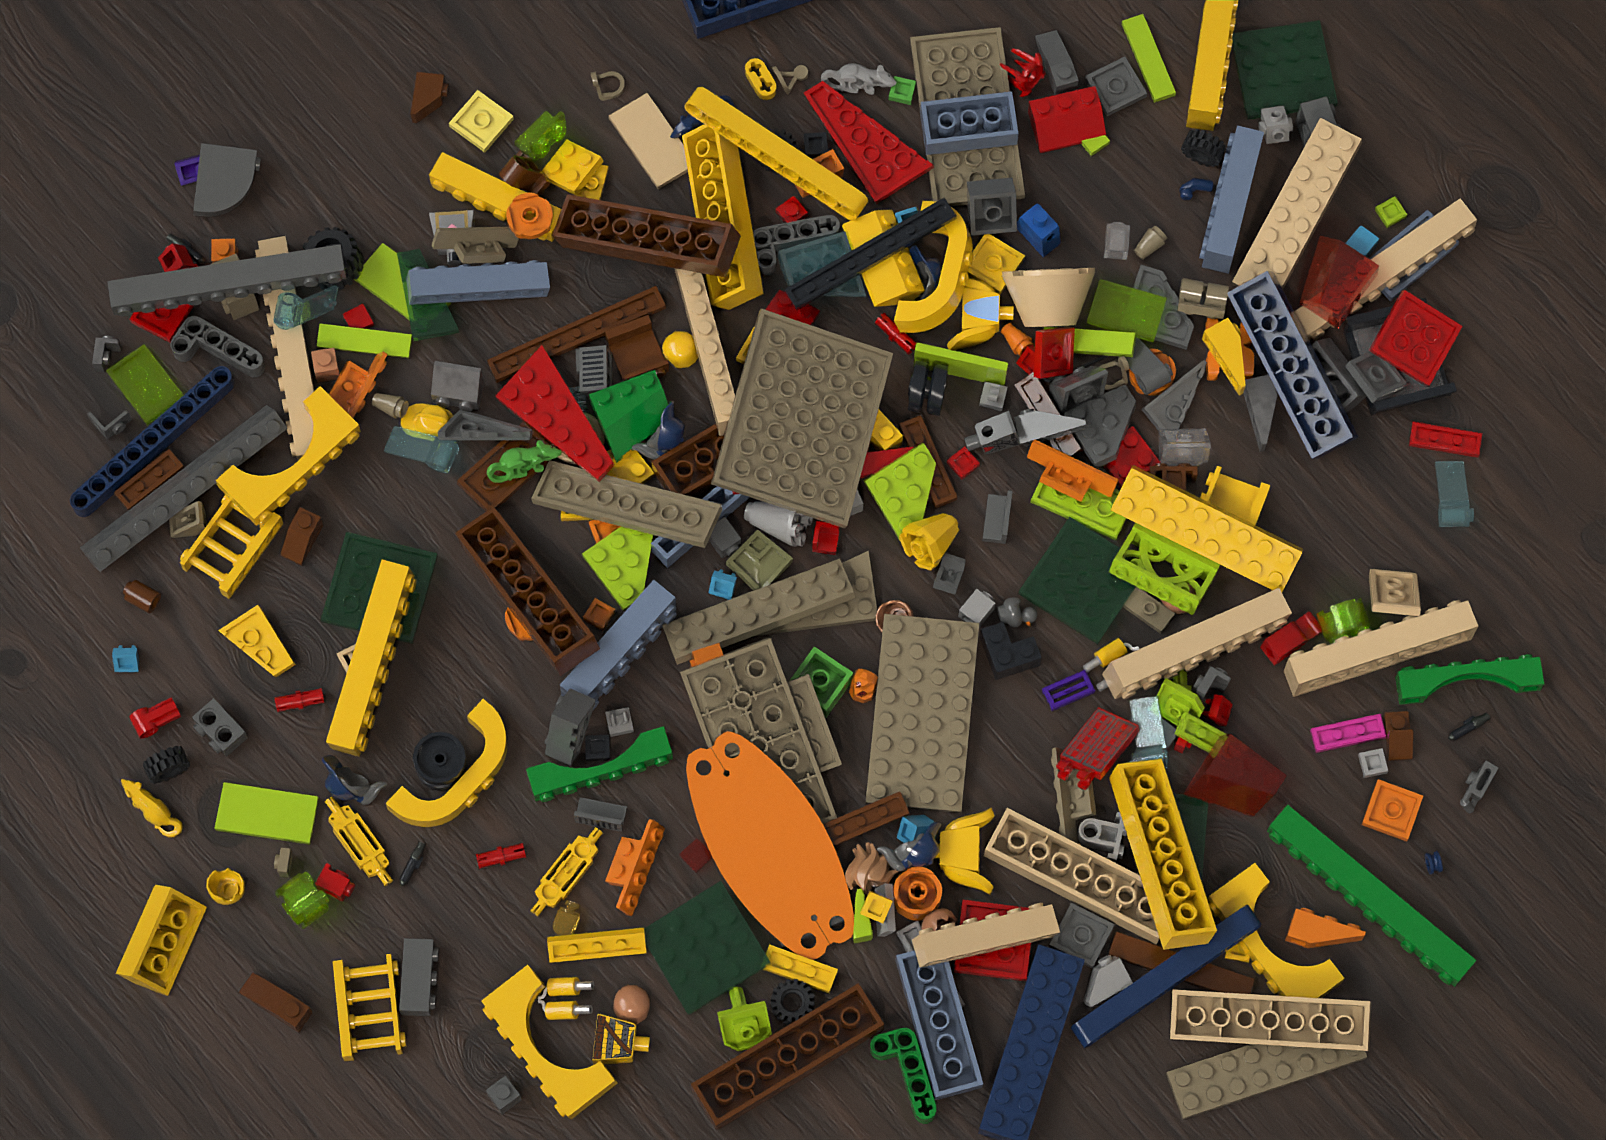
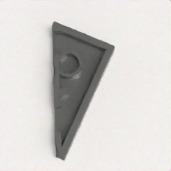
M1205 360L1197 364L1141 409L1169 445L1176 439V433L1185 418L1186 410L1189 408L1195 395L1196 387L1205 372L1207 364Z
M461 409L438 431L439 440H530L532 438V429Z

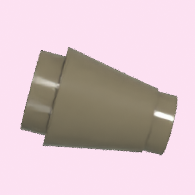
M1153 226L1151 229L1148 228L1133 251L1144 260L1165 245L1167 236L1157 226Z
M376 393L372 399V406L395 419L398 417L403 418L407 413L409 403L402 396Z

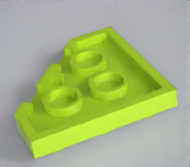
M924 443L919 444L863 480L898 539L900 534L903 533L904 527L912 522L922 520L924 517L936 462Z
M619 527L582 553V556L621 609L625 611L645 589L653 535Z

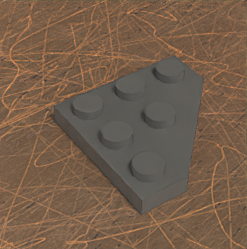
M1140 265L1120 330L1187 350L1194 325L1185 313L1177 311L1179 299L1167 282L1164 272Z
M1124 384L1063 413V416L1082 419L1092 423L1093 428L1073 434L1095 468H1099L1117 459L1121 442L1124 440L1129 427L1130 418L1136 409V400Z

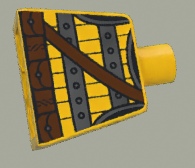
M598 1014L592 1059L593 1065L599 1061L603 1064L633 1062L634 1051L649 1052L650 1037L636 1036L637 1027L634 1023Z

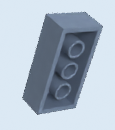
M1012 92L921 102L920 117L926 155L1017 145L1018 127Z

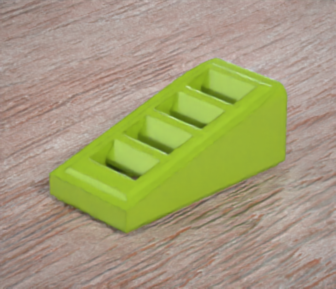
M857 889L853 929L854 943L870 941L873 938L869 917L860 914L865 902V895L862 889Z

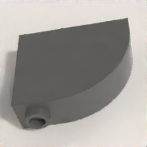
M201 143L193 215L204 217L223 215L238 207L245 200L253 184L254 172L259 171L261 157H256L257 150Z

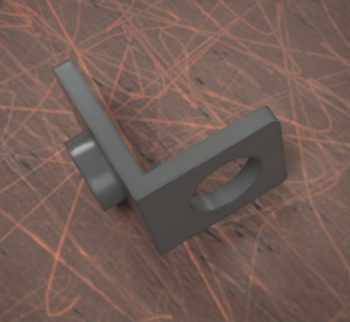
M125 410L104 427L91 412L87 414L90 421L107 440L114 434L121 433L126 428V424L132 420L129 412Z

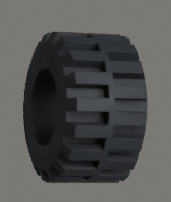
M327 227L322 232L320 230L316 231L314 236L310 235L308 237L309 242H304L302 246L304 250L341 244L347 279H342L338 283L322 282L316 286H320L322 290L329 288L330 291H335L336 288L340 290L345 289L344 286L347 284L349 286L352 285V280L359 278L358 272H362V263H364V258L354 237L344 229L340 231L339 227H334L333 230Z

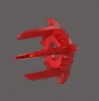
M1014 48L1011 50L1013 53L1029 62L1024 63L1014 60V62L1022 66V73L1003 63H1000V66L1016 77L1013 78L1008 75V82L1022 91L1020 97H1025L1032 93V88L1038 84L1041 78L1045 77L1046 73L1043 70L1042 58L1039 53H1035L1034 57L1020 49Z

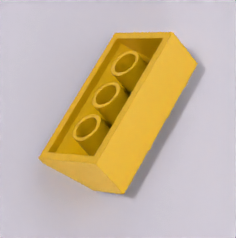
M877 210L858 217L856 220L846 222L842 227L851 250H854L898 223L893 210ZM908 247L861 273L874 307L898 305L899 300L913 301L925 291Z
M155 885L116 974L137 985L168 996L207 907L171 887Z

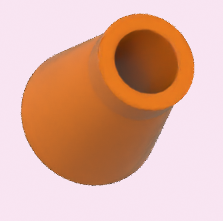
M1008 323L1002 328L1001 333L1015 355L1021 356L1027 346L1031 344L1034 346L1032 338L1014 327L1012 323Z

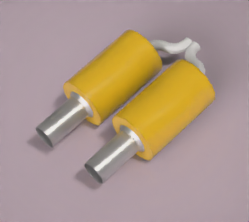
M1117 638L1094 653L1095 658L1083 665V668L1086 672H1089L1098 665L1104 668L1110 662L1128 653L1125 646L1133 651L1139 650V647H1132L1129 643H1123ZM1105 680L1096 685L1100 692L1108 687Z
M578 977L549 978L543 994L538 996V1003L542 1004L546 1018L548 1020L577 1019L579 1014H591L593 1012L592 1005L579 1006L577 1001L547 1002L545 1004L541 999L545 998L547 992L549 996L579 995L581 990H593L594 982H580Z

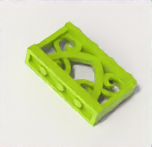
M1135 523L1118 554L1115 556L1109 572L1193 615L1209 586L1212 584L1220 564ZM1131 544L1139 547L1138 551L1128 549ZM1126 557H1137L1130 562L1125 560ZM1165 560L1173 564V569L1178 576L1159 577L1150 561L1161 562ZM1198 577L1205 580L1201 587L1195 581ZM1188 583L1194 588L1195 595L1189 592L1190 587Z

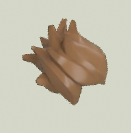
M867 842L866 852L859 844L856 845L857 850L855 848L852 850L855 858L845 872V879L850 890L858 885L868 895L873 886L879 887L883 884H889L894 874L899 871H889L890 866L883 855L879 856L874 844Z

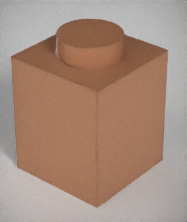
M329 348L312 351L317 383L338 379L340 372L335 349Z

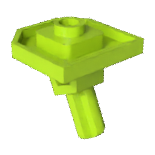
M1184 669L1177 672L1178 675L1173 678V682L1165 678L1150 709L1159 717L1178 726L1183 713L1187 712L1200 719L1205 708L1198 695L1191 692V686L1187 685V673Z
M733 987V989L729 990L733 1008L717 1012L724 1045L736 1051L750 1049L765 1040L772 1032L765 1001L747 1004L743 989L741 987Z

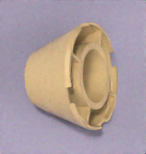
M1095 268L1002 271L1003 280L1025 327L1076 325L1095 274Z

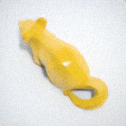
M121 779L125 793L128 798L132 799L133 806L143 812L144 818L155 825V828L159 829L162 835L175 837L181 833L183 829L182 822L170 817L171 813L163 801L156 799L149 791L141 788L142 783ZM172 825L174 830L167 832L161 826Z

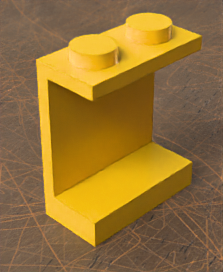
M1217 466L1215 473L1210 472L1205 484L1209 486L1207 494L1202 492L1200 498L1256 525L1270 485L1261 482L1260 488L1220 474L1222 467Z

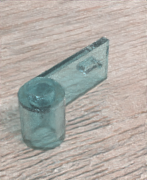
M334 285L304 299L293 293H281L277 299L274 323L280 329L288 330L334 310L337 304L336 297L339 287Z
M394 426L384 452L425 462L430 468L438 472L449 473L459 446L456 444V440H439L437 436Z
M1435 461L1440 501L1438 508L1439 526L1469 527L1470 522L1474 521V509L1469 507L1464 461Z
M1158 696L1129 700L1133 723L1139 725V733L1135 736L1137 748H1135V753L1131 754L1132 762L1162 759L1164 767L1168 768L1169 759Z

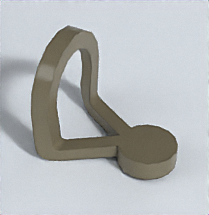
M804 65L797 66L794 72H781L776 66L772 67L787 95H789L797 80L803 81L809 76L808 69ZM782 76L793 77L788 87Z
M610 71L597 75L596 72H591L593 86L596 87L600 100L613 99L623 93L625 81L619 73ZM614 76L620 80V87L617 91L601 93L599 79Z
M1124 356L1100 366L1103 369L1115 365L1121 367L1123 378L1113 385H1105V391H1111L1124 384L1127 385L1126 371L1129 370V364Z

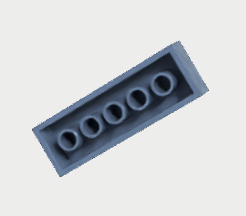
M1237 125L1236 132L1230 133L1199 257L1204 259L1202 268L1229 274L1264 135L1262 131Z
M653 580L598 641L600 649L579 663L560 684L561 695L565 696L570 688L596 700L594 710L599 704L598 699L603 693L607 695L615 685L613 682L619 676L623 677L630 669L629 664L634 659L638 660L646 650L644 647L650 641L654 642L660 636L662 625H668L677 616L675 613L677 611L675 596Z
M915 950L896 955L895 961L934 1100L982 1088V1077L949 961L920 968Z

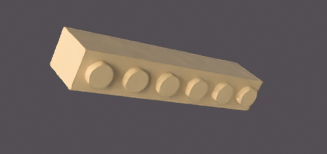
M1037 903L1029 906V910L1022 911L1021 908H1015L1007 911V915L1000 916L999 913H993L985 916V920L978 921L977 918H971L963 921V925L956 926L955 923H949L941 926V930L933 931V928L923 929L919 931L918 936L912 939L919 967L922 968L1052 938L1060 933L1052 904L1043 906V903Z

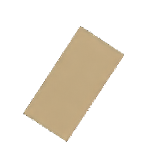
M648 93L609 115V120L658 190L688 172L683 143L679 138H670L673 129Z

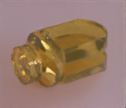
M566 900L565 905L567 907H560L557 911L552 925L557 935H572L575 933L580 920V914L575 912L576 909H579V904Z

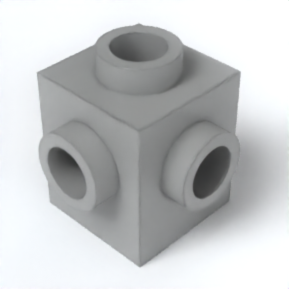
M1284 106L1261 109V122H1258L1259 131L1264 132L1266 144L1289 141V131H1293L1291 117L1287 118Z

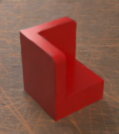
M816 521L812 552L836 555L840 527L827 522Z

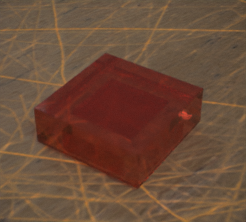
M697 838L679 854L681 859L695 873L713 858L710 851Z

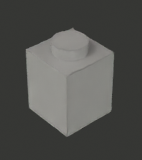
M976 589L960 608L958 617L964 622L979 623L980 628L995 609L994 598L985 591L980 592Z

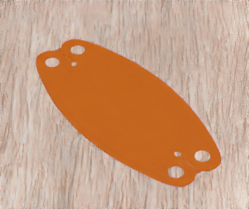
M727 731L716 738L715 744L708 749L699 748L690 753L686 765L687 780L701 832L721 874L748 911L787 948L797 955L811 960L822 956L826 951V947L833 942L842 943L851 938L854 929V913L841 863L820 818L794 782L758 747L746 738L733 732ZM735 743L739 746L740 753L736 758L726 756L725 747L727 744ZM706 760L711 764V771L708 775H700L697 772L696 765L699 761ZM725 770L730 772L727 777L723 774ZM812 915L817 916L816 921L811 920ZM833 916H840L844 919L845 926L842 930L834 931L830 928L829 922ZM811 933L816 937V944L813 948L807 949L802 946L801 938L804 934Z

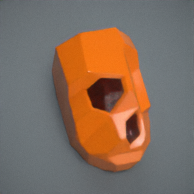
M865 669L855 670L849 690L852 699L861 703L871 701L877 687L878 676Z

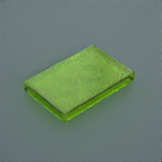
M1100 279L1087 323L1112 331L1135 333L1137 338L1154 342L1167 298Z
M145 344L106 370L107 374L146 425L159 418L184 396Z

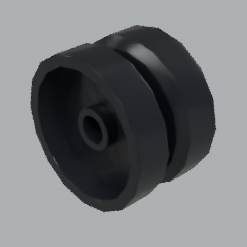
M916 360L914 372L910 378L907 411L920 412L923 408L924 399H928V414L940 416L949 366L936 364L931 378L928 377L930 367L928 362Z
M430 733L423 737L414 749L413 762L417 776L422 784L432 790H450L468 769L465 749L459 739L450 733Z

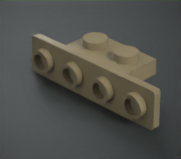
M509 227L437 228L431 246L433 249H454L462 263L504 262L506 257L502 248H515L519 238L515 236Z
M1057 747L1052 748L1051 763L1055 775L1054 788L1057 792L1058 802L1056 809L1060 819L1059 834L1078 843L1076 820L1096 815L1093 782H1091L1087 790L1079 788L1077 783L1080 779L1076 777V774L1080 770H1073L1066 781L1058 778L1057 774L1060 770L1056 768V765L1060 761V755L1064 750Z

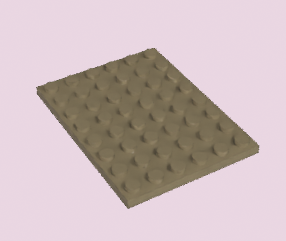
M761 309L758 313L711 484L846 528L893 353Z

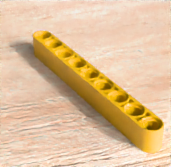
M698 87L686 102L684 107L691 116L848 220H856L868 203V198L861 191L706 88Z

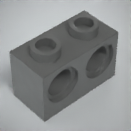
M214 698L192 716L195 722L193 728L201 737L206 735L211 740L209 745L217 754L222 752L227 757L248 738L245 731ZM208 717H216V721L212 725L204 724ZM223 734H232V737L229 741H220V738Z

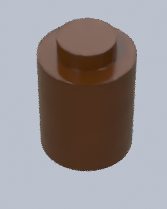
M138 580L129 581L123 590L125 601L148 614L155 610L161 599L160 592Z

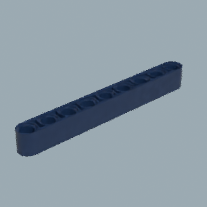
M224 366L214 368L73 492L70 497V504L76 515L80 517L91 515L114 495L117 489L133 478L225 397L234 387V380L230 370ZM220 377L228 378L224 383L217 382ZM203 392H210L209 397L200 398ZM187 407L193 408L189 414L182 413ZM168 423H175L174 428L169 430L165 429V426ZM151 438L158 439L154 445L147 444ZM140 454L139 459L130 460L131 455ZM116 469L123 470L119 476L112 475ZM100 484L105 485L102 491H94L96 486ZM79 501H88L85 506L77 507Z
M1249 905L1242 907L1216 925L1217 932L1208 944L1184 947L1080 1019L1070 1029L1084 1048L1089 1047L1262 926V923Z

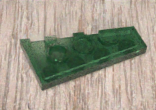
M420 249L397 253L413 341L459 333V329L446 303L409 305L406 282L408 270H412L415 267H424L425 269H429Z

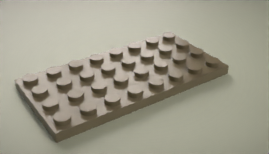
M1000 27L910 37L919 108L921 102L1010 92L1007 71L1000 66V63L1006 65ZM1018 143L1017 145L926 155L927 160L934 165V168L928 171L932 201L937 202L945 197L950 207L967 205L968 181L1013 178L1016 199L1025 198Z
M884 614L866 804H871L900 791L907 808L961 813L979 623Z

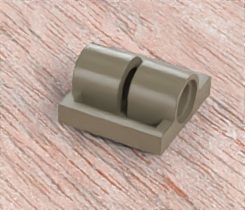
M1183 278L1180 285L1177 311L1189 315H1203L1211 319H1223L1229 286L1210 282L1205 284L1204 281Z

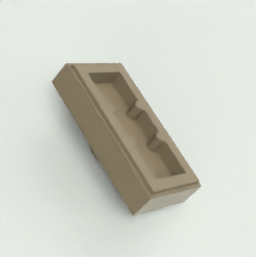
M1138 587L1133 590L1122 606L1160 634L1175 616L1174 612Z

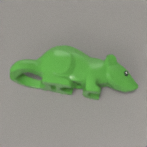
M541 440L537 441L536 447L511 448L503 453L498 463H493L488 467L487 476L492 482L501 483L513 478L527 476V471L532 468L535 472H542L544 467L540 463L559 457L562 451L552 445L544 444ZM500 470L505 472L506 475L496 476L494 472Z

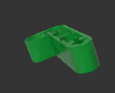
M900 1028L874 1036L870 1043L872 1057L877 1060L897 1057L915 1119L922 1124L932 1122L936 1115V1104L915 1033L909 1028ZM908 1036L911 1039L910 1045H900L898 1042L899 1037ZM879 1042H883L888 1046V1049L880 1053L875 1050L874 1046ZM908 1059H914L917 1061L918 1067L908 1069L905 1066V1062ZM916 1082H920L925 1086V1090L921 1093H916L912 1090L911 1086ZM924 1098L926 1109H931L928 1116H925L923 1112L919 1113L922 1108L921 1100Z

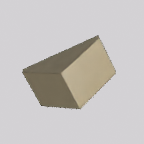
M197 501L184 507L169 519L170 537L197 536L202 533L207 526L206 511L202 502Z

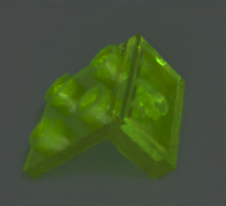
M545 111L514 141L515 145L520 150L525 151L534 162L539 158H544L550 151V147L555 142H560L566 135L564 113L560 111L553 117L549 112Z

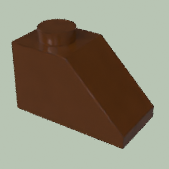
M417 72L410 113L412 123H418L443 105V99L448 97L449 83L445 82L443 74Z
M301 507L298 509L288 528L280 554L281 557L298 565H303L324 526L320 516Z

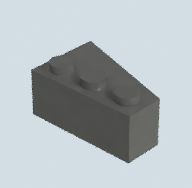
M571 688L565 696L560 695L555 710L551 715L549 732L545 739V755L569 766L572 765L580 753L596 702L595 699Z

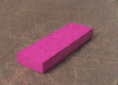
M1381 714L1315 727L1310 730L1316 753L1386 738Z

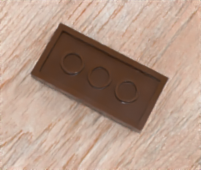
M524 421L519 426L532 429V438L530 440H502L457 480V485L486 512L492 507H495L497 510L538 473L532 468L527 471V476L495 483L487 476L488 467L493 463H498L503 453L511 448L536 447L538 440L550 445ZM543 461L540 463V465H543L544 467L548 464L549 461ZM497 470L494 472V475L504 476L506 473Z

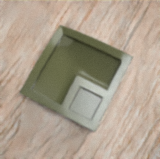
M757 530L726 561V566L735 572L754 591L773 584L793 562V558Z

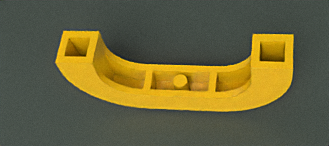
M923 201L921 210L932 205L935 201ZM954 208L952 210L956 214L957 219L933 232L949 237L939 284L936 290L925 299L919 301L899 300L894 322L900 332H923L940 325L954 313L961 301L964 286L968 284V269L973 263V244L963 218Z
M482 699L467 715L468 722L481 732L485 738V748L482 755L453 787L439 799L432 801L420 800L401 786L386 803L387 809L397 818L419 827L442 825L457 817L466 807H472L478 800L477 795L483 789L487 790L495 780L493 778L505 761L507 736L501 717L486 700Z

